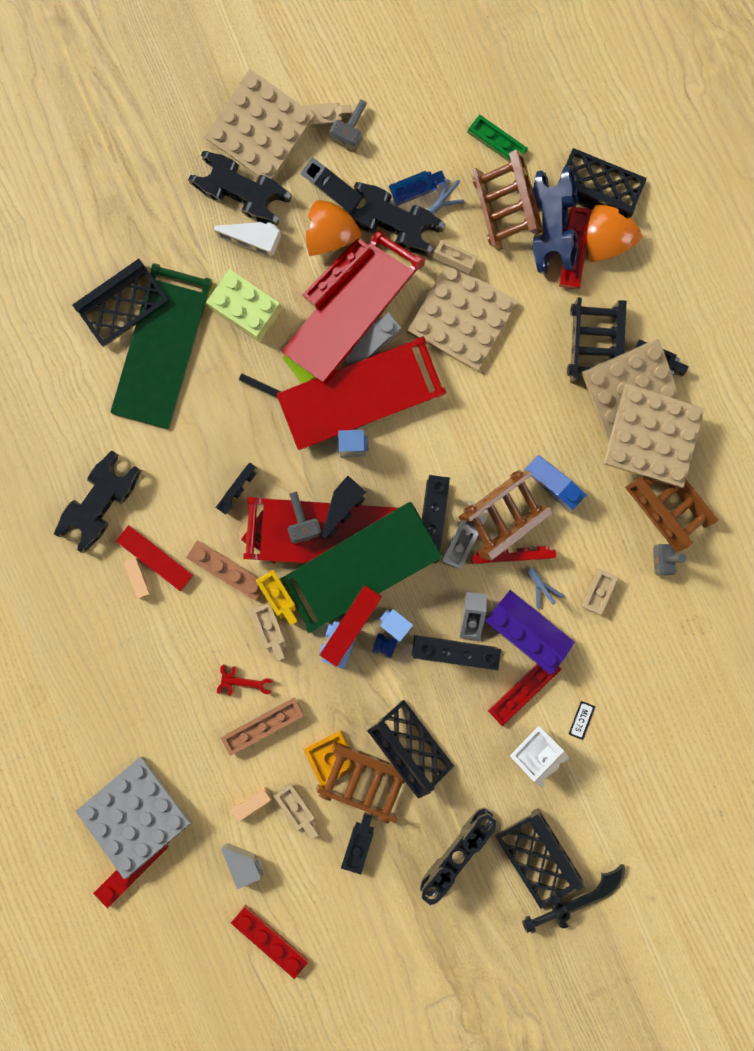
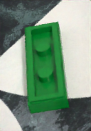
M480 114L467 132L508 162L511 160L510 152L518 150L525 155L528 150L526 146Z

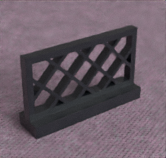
M572 148L565 167L570 166L573 168L577 179L575 181L578 189L577 204L592 210L596 205L611 206L619 209L618 213L625 218H631L647 178ZM573 156L582 159L584 164L575 166L572 160ZM591 166H600L602 172L594 174ZM586 168L590 176L581 178L578 170ZM617 173L621 179L612 181L609 174ZM605 176L608 184L600 186L597 178ZM592 180L596 188H588L584 182ZM634 180L639 182V187L631 189L628 181ZM623 183L627 191L618 193L615 186ZM611 188L614 196L605 195L603 190ZM629 195L632 204L623 202L621 198Z
M138 258L72 304V306L80 314L101 346L105 347L169 302V299L144 263ZM146 274L149 278L148 288L137 286L138 279ZM126 287L133 289L131 299L121 298L122 290ZM137 289L147 291L145 302L135 300ZM151 292L159 293L163 298L156 304L149 303ZM107 300H116L114 311L104 309ZM120 301L130 302L129 313L118 312ZM134 303L144 305L142 314H132ZM92 311H99L98 323L89 321L86 315ZM103 312L114 314L112 325L102 323ZM117 315L128 317L125 326H116ZM101 326L111 328L110 336L104 340L100 336Z
M404 699L367 730L418 799L430 794L435 789L434 786L454 767ZM400 708L406 713V719L399 718ZM385 721H394V731L390 730ZM399 723L406 724V733L399 732ZM411 725L416 726L419 730V736L412 735ZM399 737L406 738V748L399 742ZM412 740L419 741V750L412 749ZM424 742L431 746V753L424 752ZM412 754L419 755V765L412 759ZM425 757L431 758L432 767L425 766ZM437 759H440L446 766L443 770L437 769ZM425 771L432 772L431 783L425 776Z
M539 808L532 811L529 816L495 835L540 909L551 904L552 898L556 895H559L561 898L575 889L579 891L584 888V881ZM530 822L534 828L533 836L521 833L522 826ZM508 834L517 836L515 846L506 844L502 837ZM519 837L531 840L529 850L517 847ZM534 841L545 845L544 854L532 851ZM516 851L528 854L526 864L516 861ZM531 855L543 858L541 868L529 865ZM545 859L555 861L557 864L555 872L543 869ZM528 869L540 872L537 882L528 880L526 877ZM542 873L554 876L552 886L540 883ZM557 877L566 879L569 886L564 889L556 888ZM539 887L551 890L550 896L543 901L538 896Z

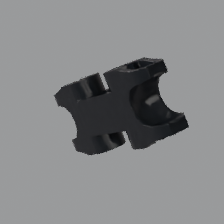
M208 151L202 152L200 155L202 160L213 169L206 177L190 175L188 181L192 186L206 197L219 203L222 202L226 195L244 204L241 212L250 219L278 226L279 218L267 209L268 205L275 200L290 203L292 199L290 192L267 176L259 175L256 182L238 174L237 171L240 166L224 155Z
M361 182L355 183L354 190L366 200V204L363 207L355 208L353 213L350 214L360 229L369 233H375L379 226L398 235L395 243L407 251L431 257L434 248L422 239L421 234L427 230L443 232L446 224L433 215L429 210L417 205H413L410 212H407L389 203L392 195L386 190L375 185Z
M112 450L90 472L87 481L94 486L81 504L76 500L68 504L61 514L54 535L62 538L70 529L78 527L81 530L82 538L77 550L81 553H85L102 537L109 525L107 521L102 519L114 500L123 504L129 498L142 471L134 466L126 475L117 477L114 473V466L119 455Z
M485 807L478 809L469 818L455 841L443 856L435 861L423 877L420 885V890L422 891L421 898L429 905L436 904L442 899L454 884L456 876L471 857L482 849L495 831L496 820L493 818V814ZM488 819L485 825H480L482 820ZM456 851L463 853V857L459 860L452 858L453 853ZM429 887H435L434 890H428ZM438 893V895H437L436 898H434V899L428 898V897L434 896V895H436V894Z

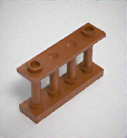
M518 150L509 153L511 159L509 164L484 174L477 168L472 169L474 174L472 181L478 190L489 233L487 234V239L492 247L499 250L503 249L502 239L527 229L535 235L544 232L525 158ZM511 171L515 174L516 180H514V183L489 193L486 182ZM515 191L519 192L521 199L518 203L497 212L493 211L491 201ZM520 210L524 211L526 217L524 222L499 232L497 220Z
M517 470L513 472L507 481L476 504L466 507L463 510L464 513L458 516L459 520L472 521L484 543L483 548L477 551L482 559L493 560L552 514L549 506L536 504L525 483V480L532 476L531 471ZM517 486L529 507V512L524 516H521L509 493ZM501 498H503L514 518V524L509 528L505 526L494 505ZM486 509L499 530L498 536L492 540L478 516Z
M640 476L625 488L676 553L693 544L689 535L702 525L703 528H706L718 521L713 511L709 509L687 480H685L684 488L670 485L657 497L650 488L656 481L649 478L644 480ZM676 492L683 503L670 513L663 503ZM689 509L696 519L685 529H682L676 519Z
M335 741L332 751L335 753L336 760L325 787L319 784L316 787L319 797L331 801L332 798L378 816L377 819L382 822L389 823L392 821L396 823V815L391 813L402 783L405 784L404 779L390 762ZM348 758L355 761L354 764L356 766L345 794L334 791L333 788L342 765ZM368 766L374 768L375 775L363 802L352 798L363 769H366ZM389 774L394 776V783L385 806L381 809L373 806L372 803L382 777Z

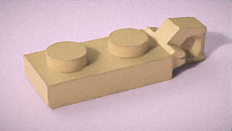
M325 103L303 106L316 116L309 128L332 126L335 120L342 121V119H348L352 116L351 105Z
M268 603L251 610L265 649L269 653L274 652L277 661L285 659L286 656L283 648L287 646L286 640L271 605Z
M292 782L274 794V798L297 831L299 830L301 833L306 831L311 840L319 835V831L314 825L317 823L314 814Z

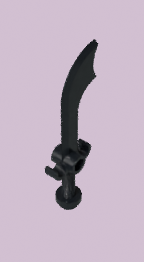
M620 864L611 872L601 873L599 885L590 893L566 903H562L559 895L554 896L551 900L552 911L534 919L526 916L525 920H522L525 932L533 934L536 932L535 927L556 919L561 928L569 927L566 922L570 919L571 913L602 901L617 891L624 879L625 865Z

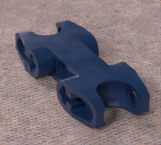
M570 166L563 167L561 180L554 187H549L548 178L543 170L537 171L533 192L538 212H542V227L544 231L542 234L534 235L533 254L537 271L540 274H547L550 259L556 254H561L564 270L574 271L578 252V236L576 230H568V208L576 207L578 202V189L573 168Z

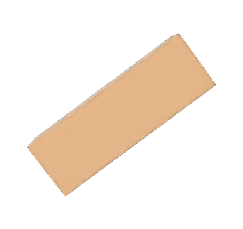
M134 558L123 562L137 599L152 594L139 559Z
M265 787L234 807L231 812L237 822L271 801L272 797Z

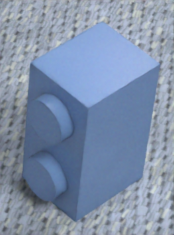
M364 430L338 431L340 457H365V451H369L368 436H364Z

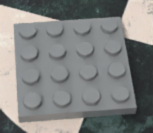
M139 757L76 810L78 816L123 879H127L192 824L144 757Z

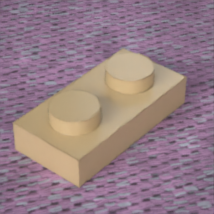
M441 240L432 258L470 274L478 256Z
M598 569L581 607L602 615L618 577Z

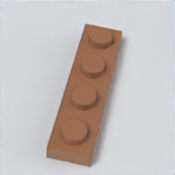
M196 541L186 557L255 601L258 600L262 593L256 582L258 577L199 541Z
M294 697L221 737V740L228 754L232 756L304 717V714Z

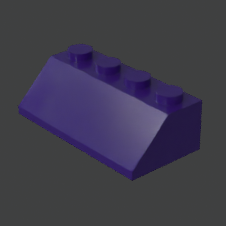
M509 590L484 621L549 675H552L575 643L511 590Z

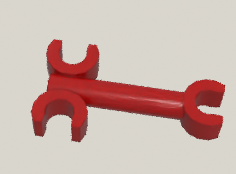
M223 664L220 667L222 677L221 684L217 687V694H221L222 688L227 687L229 689L228 695L231 696L234 690L232 685L260 689L264 694L271 693V690L264 688L266 682H273L271 678L258 681L232 677L237 671L236 666L232 667V672L229 674L225 671L226 665Z

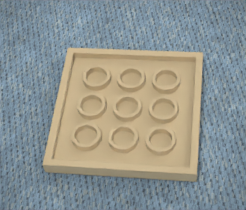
M249 69L205 135V138L257 176L264 175L274 180L316 116Z
M446 264L407 333L416 338L424 336L427 344L478 372L514 309L517 300L471 274L464 273Z
M655 339L582 372L607 443L610 440L624 385L630 384L680 400L660 339Z
M630 384L624 385L603 464L677 488H684L705 408Z

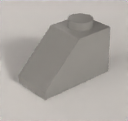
M466 592L459 638L480 640L486 616L487 594Z
M230 843L224 844L221 850L237 889L262 878L264 866L261 859L257 860L254 853Z

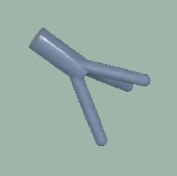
M447 179L439 199L427 210L434 215L443 206L464 203L463 199L445 201L459 185L460 180H457L446 192L450 182Z
M534 567L527 571L536 585V607L538 609L540 608L541 601L540 589L553 605L556 602L547 590L560 598L564 597L562 593L544 583Z

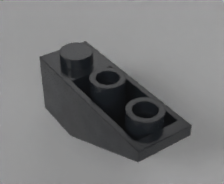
M313 157L301 172V175L350 214L353 213L364 198Z
M349 476L340 483L332 494L321 535L323 539L327 536L331 539L339 530L336 528L339 522L345 523L352 515L349 511L354 506L358 508L366 499L364 497L366 491Z

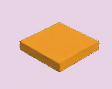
M341 730L303 749L321 786L326 785L336 760L335 753L332 751L334 742L336 741L348 746ZM347 758V761H344L337 779L353 772L356 766L354 764L355 761Z

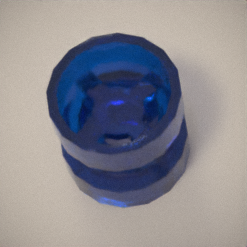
M378 633L371 652L375 654L381 652L386 658L391 659L398 640L394 638L386 639L385 635Z

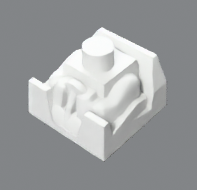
M540 726L510 755L522 770L541 787L544 786L542 781L559 768L560 763H565L570 759L565 751Z

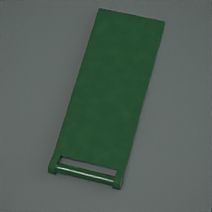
M153 263L150 274L169 299V302L135 325L110 412L117 416L169 429L206 300L212 286V279L207 277L205 279L166 269L160 267L159 264ZM158 275L202 286L203 288L202 292L156 279ZM145 291L143 302L146 300L147 291ZM151 292L149 303L156 304L163 298L159 293ZM141 305L139 315L143 313L144 305Z
M408 502L283 576L280 580L295 603V607L307 626L305 629L309 634L346 613L364 585L377 593H381L441 559L442 554L413 503ZM293 578L316 616L317 622H313L290 580Z

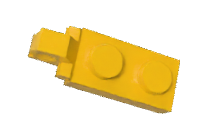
M274 569L256 579L258 586L276 615L280 619L285 617L290 626L298 622L293 613L296 610L295 603Z

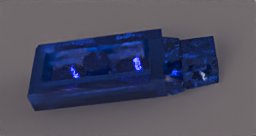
M425 170L393 183L388 188L395 205L399 206L433 192L437 189V185L445 182V176L442 170L433 174L431 171L426 172Z

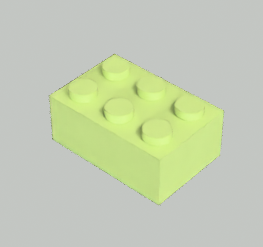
M230 269L206 301L210 310L258 342L261 341L282 311L278 301Z

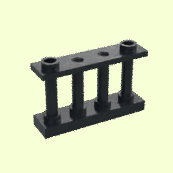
M578 297L574 304H571L570 316H573L571 364L567 366V376H570V382H574L578 375H582L583 371L592 368L578 366L579 355L608 356L609 359H613L624 354L626 300H618L612 308L581 306V297ZM581 315L608 316L613 319V326L610 328L580 326ZM580 335L609 336L612 339V346L609 348L579 346Z
M429 475L426 481L422 521L441 551L450 477Z
M414 635L411 656L415 659L499 670L501 649L494 646Z

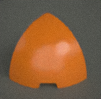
M322 200L315 201L308 213V218L311 221L310 229L306 230V244L309 256L337 250L352 243L362 235L355 220L340 206Z
M596 205L590 216L587 233L590 262L617 256L640 242L643 237L632 218L627 219L619 214V209Z

